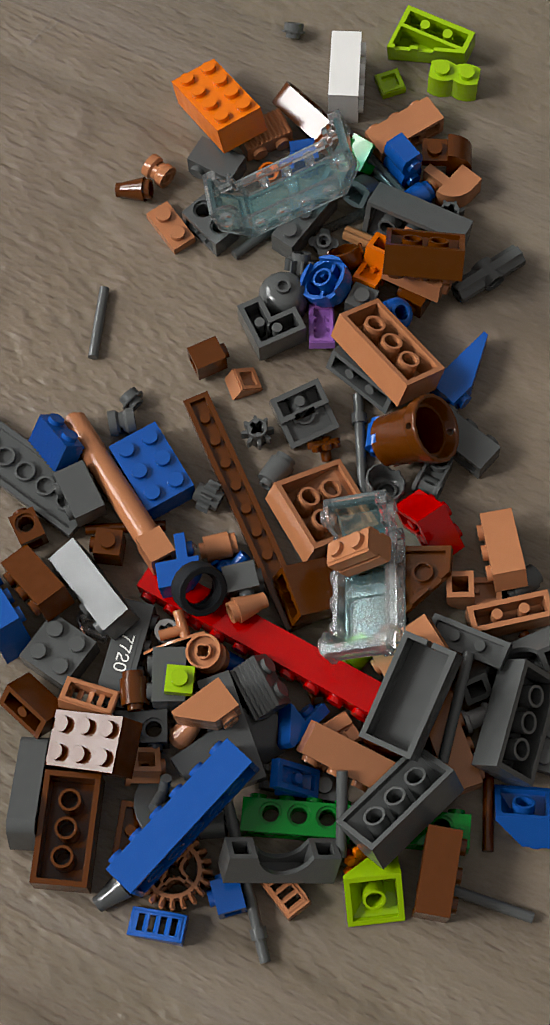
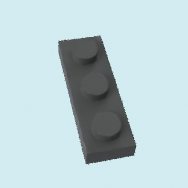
M434 613L432 621L452 651L463 655V651L475 653L474 660L502 671L513 646L511 643Z

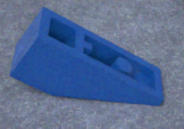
M483 332L444 370L436 389L431 391L430 394L443 398L446 403L452 404L456 409H463L470 402L472 389L487 344L488 334L486 332Z

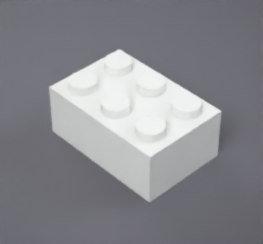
M332 31L328 115L340 123H358V113H363L366 42H362V32Z

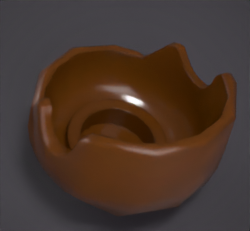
M358 243V245L343 244L332 251L328 250L326 255L339 257L349 268L350 272H353L363 262L364 249L361 243Z

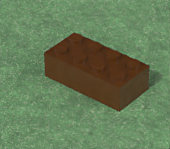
M45 769L29 881L34 889L91 894L105 780L102 774Z

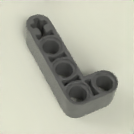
M21 737L6 818V835L10 850L34 851L45 769L49 767L45 765L50 738Z

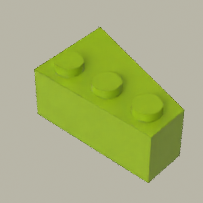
M408 5L387 45L388 60L431 63L432 60L442 59L451 61L456 65L466 64L475 47V32Z

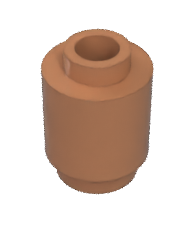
M225 531L202 537L203 542L198 543L201 558H207L208 563L214 560L220 561L232 558L233 554L239 552L234 532L227 533Z

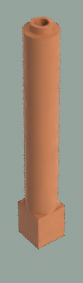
M82 412L70 413L66 416L64 423L70 430L77 433V439L84 446L83 453L80 454L81 458L137 544L138 551L153 575H156L155 563L177 559L174 547L160 525H156L86 415Z

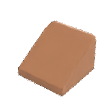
M254 367L232 369L225 377L226 385L233 400L241 399L263 390Z

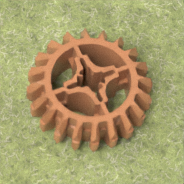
M195 840L171 865L174 869L175 866L179 867L182 878L180 876L170 878V873L167 870L162 875L160 884L157 887L153 885L144 896L151 894L148 900L150 904L153 905L160 899L159 909L163 910L167 902H169L170 911L175 912L176 903H180L182 910H186L187 905L185 901L190 899L194 906L197 904L194 897L196 893L202 898L206 896L200 887L209 888L211 886L210 881L204 879V877L213 876V870L205 869V867L212 864L210 858L202 859L208 852L206 848L197 851L200 845L198 840ZM191 857L195 859L198 866L195 881H192L185 873ZM176 884L188 888L178 894L164 893L166 889L169 890Z

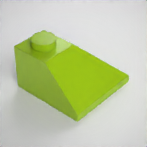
M398 856L384 870L367 857L343 875L348 927L405 921L402 876Z

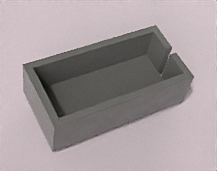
M405 630L359 736L405 758L418 762L464 656Z

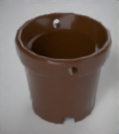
M435 394L421 395L407 406L378 417L371 427L370 435L376 433V442L371 443L372 449L377 459L385 466L394 465V467L419 462H426L428 464L448 462L455 455L459 445V429L456 417L446 401Z

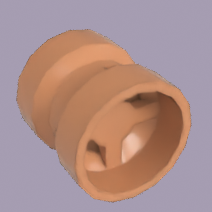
M152 154L143 164L141 174L148 179L152 178L154 183L162 189L167 187L174 179L176 168L169 163L165 164L159 155Z

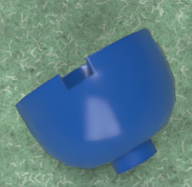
M323 255L318 257L320 261L314 265L310 263L306 266L301 274L300 284L305 287L303 295L312 304L321 308H332L346 300L353 285L352 275L349 268L339 257Z

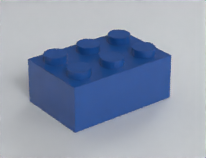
M156 422L109 446L112 457L153 520L192 499L195 486Z

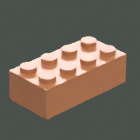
M378 298L339 314L331 337L397 407L436 389L445 367Z

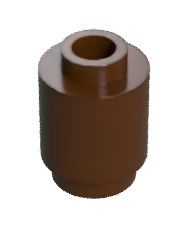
M144 670L123 671L121 673L122 678L119 679L121 707L127 708L128 712L143 711L144 706L149 705L146 695L148 682L147 677L144 676Z

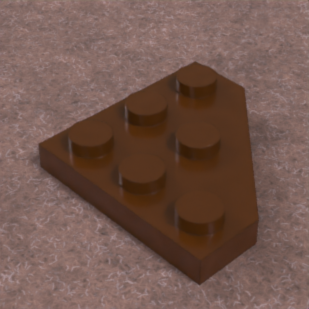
M391 546V560L368 570L364 614L365 626L394 627L452 575V546Z

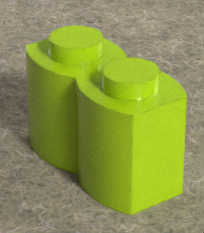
M432 60L428 75L427 92L437 97L452 96L460 101H475L481 69L471 64L456 65L448 60Z

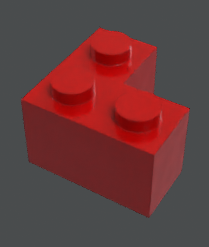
M418 489L393 506L403 527L416 535L421 546L451 545L453 555L465 547L460 538L463 536L460 528L450 518L452 515L451 509L444 501H438L434 495H428Z

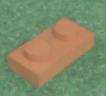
M168 201L146 213L148 221L174 254L179 253L196 242L195 236Z

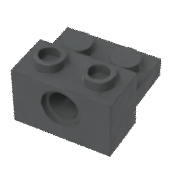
M318 378L269 401L273 414L291 450L340 427ZM311 412H314V413H312L311 415L306 416V417H304V418H302V419L296 421V419H298V418H300V417H302V416H305V415H307V414H309V413H311Z

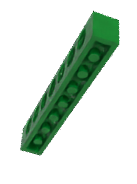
M251 793L250 797L243 796L241 836L306 841L308 838H336V822L331 826H324L319 821L321 816L325 814L332 815L336 820V800L333 804L323 803V799L312 797L306 798V801H295V797L280 795L278 799L267 798V795L261 793ZM348 801V809L352 806L351 801ZM449 809L448 813L442 812L430 824L443 823L448 828L463 830L462 838L467 839L465 854H468L470 849L471 814H465V810ZM267 810H275L279 816L275 821L268 822L263 818V814ZM296 812H303L306 814L307 819L302 824H296L291 820L292 815ZM427 827L405 849L423 850ZM347 836V844L355 845V843Z

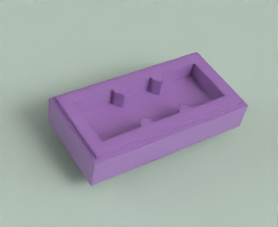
M309 304V349L335 348V340L331 337L335 326L334 307L321 308L314 304Z

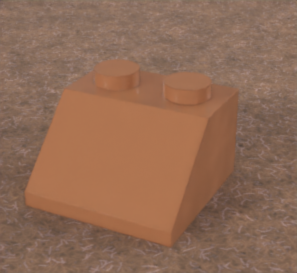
M217 677L172 710L171 713L178 725L211 730H220L224 727L227 730L239 721L237 716L241 714L239 704L219 677Z

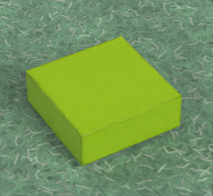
M398 68L374 75V80L382 99L406 93V86Z

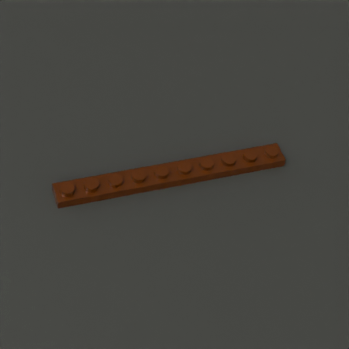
M208 391L183 400L185 409L217 480L221 484L222 491L225 494L257 568L261 567L264 584L285 630L291 633L312 624L311 622L292 627L273 579L279 569L287 564Z

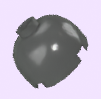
M281 271L271 274L260 286L258 296L262 297L271 317L296 307L302 318L309 306V300L303 295L305 287L304 285L301 286L300 277L293 273Z

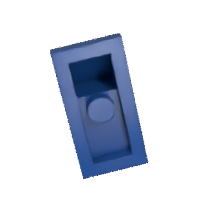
M290 703L279 710L277 746L280 750L295 747L301 741L310 721L313 720L319 723L330 710L324 703L316 705L310 703L299 712Z
M282 758L272 759L269 787L275 789V795L318 798L320 770Z

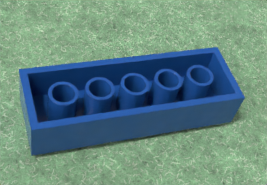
M228 738L224 742L218 741L209 751L211 756L204 763L199 762L193 767L189 773L191 777L184 785L178 784L169 794L171 799L163 807L161 805L158 806L150 814V822L143 829L141 827L136 829L129 837L130 843L123 851L118 849L108 860L110 865L106 870L130 894L143 897L260 770Z

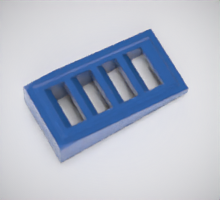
M133 906L127 935L183 947L189 916ZM140 914L145 915L142 931L136 930ZM156 917L153 932H147L150 918ZM161 919L167 920L164 934H158ZM172 921L178 922L175 936H170Z

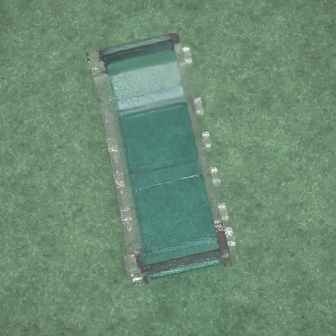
M339 109L327 114L331 127L329 130L326 127L321 129L324 139L237 181H235L231 173L226 174V180H219L216 178L214 170L202 175L209 215L221 232L257 237L348 193L360 164L353 151L350 127Z
M386 489L323 500V511L320 513V520L323 527H326L334 536L333 540L356 531H361V529L369 526L379 530V533L386 534L392 540L391 560L351 577H346L335 570L330 573V581L333 586V597L330 598V608L333 612L332 622L330 623L329 631L323 632L321 638H319L318 649L320 654L331 664H337L341 660L376 655L394 656L397 649L396 644H399L406 630L405 534L403 528H397V522L395 521V512L398 511L396 501Z

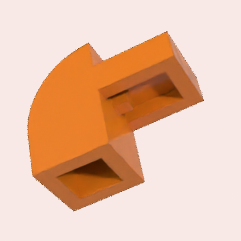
M376 232L367 244L363 262L352 276L353 285L357 281L377 290L380 285L383 286L386 280L381 279L384 264L386 235Z

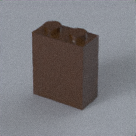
M327 557L282 566L273 577L292 627L349 614L359 603L357 591L352 586L349 577L329 568Z

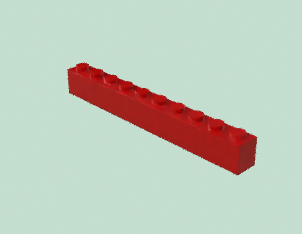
M148 567L136 585L141 594L140 598L148 604L154 605L156 603L164 607L163 611L174 617L173 611L182 608L178 606L173 597H162L158 588L157 574L153 575ZM198 583L191 591L186 593V599L191 603H198L209 595L211 589ZM227 598L224 599L223 604L215 612L207 616L196 617L184 611L187 624L193 629L199 631L202 628L221 643L225 641L231 644L232 649L242 656L247 654L251 656L266 654L274 662L276 670L280 671L279 675L290 682L294 680L303 684L302 687L313 695L320 693L327 697L326 700L331 705L337 708L343 706L349 709L351 715L356 719L365 722L382 682L257 614L243 623H232L226 610V602L231 600Z

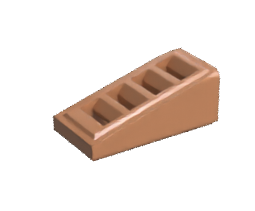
M67 676L58 698V706L69 711L113 715L120 697V691ZM74 692H78L76 699L72 698ZM84 694H89L86 702L82 701ZM94 696H99L96 705L91 704ZM105 697L110 698L107 708L101 707Z
M260 883L288 921H291L312 904L311 900L297 883H284L275 891L271 887L276 883ZM291 886L293 891L283 899H280L278 895ZM298 895L300 899L287 908L285 904Z

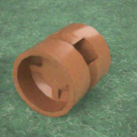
M200 633L193 636L187 643L185 653L188 662L204 675L213 676L224 672L230 662L229 651L213 635Z

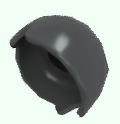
M379 463L374 464L367 471L365 488L367 495L373 501L383 505H391L397 503L404 496L406 482L400 470L395 471L389 466Z

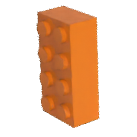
M215 59L205 62L201 66L171 81L178 104L224 154L267 131L261 107Z

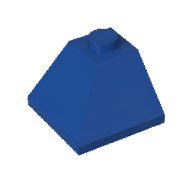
M495 784V820L522 847L550 849V788Z

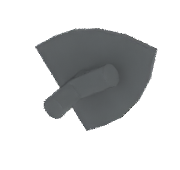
M169 774L161 775L159 783H139L134 795V811L142 829L150 822V814L158 806L161 805L163 807L171 799L169 794L174 788L171 787L172 777Z

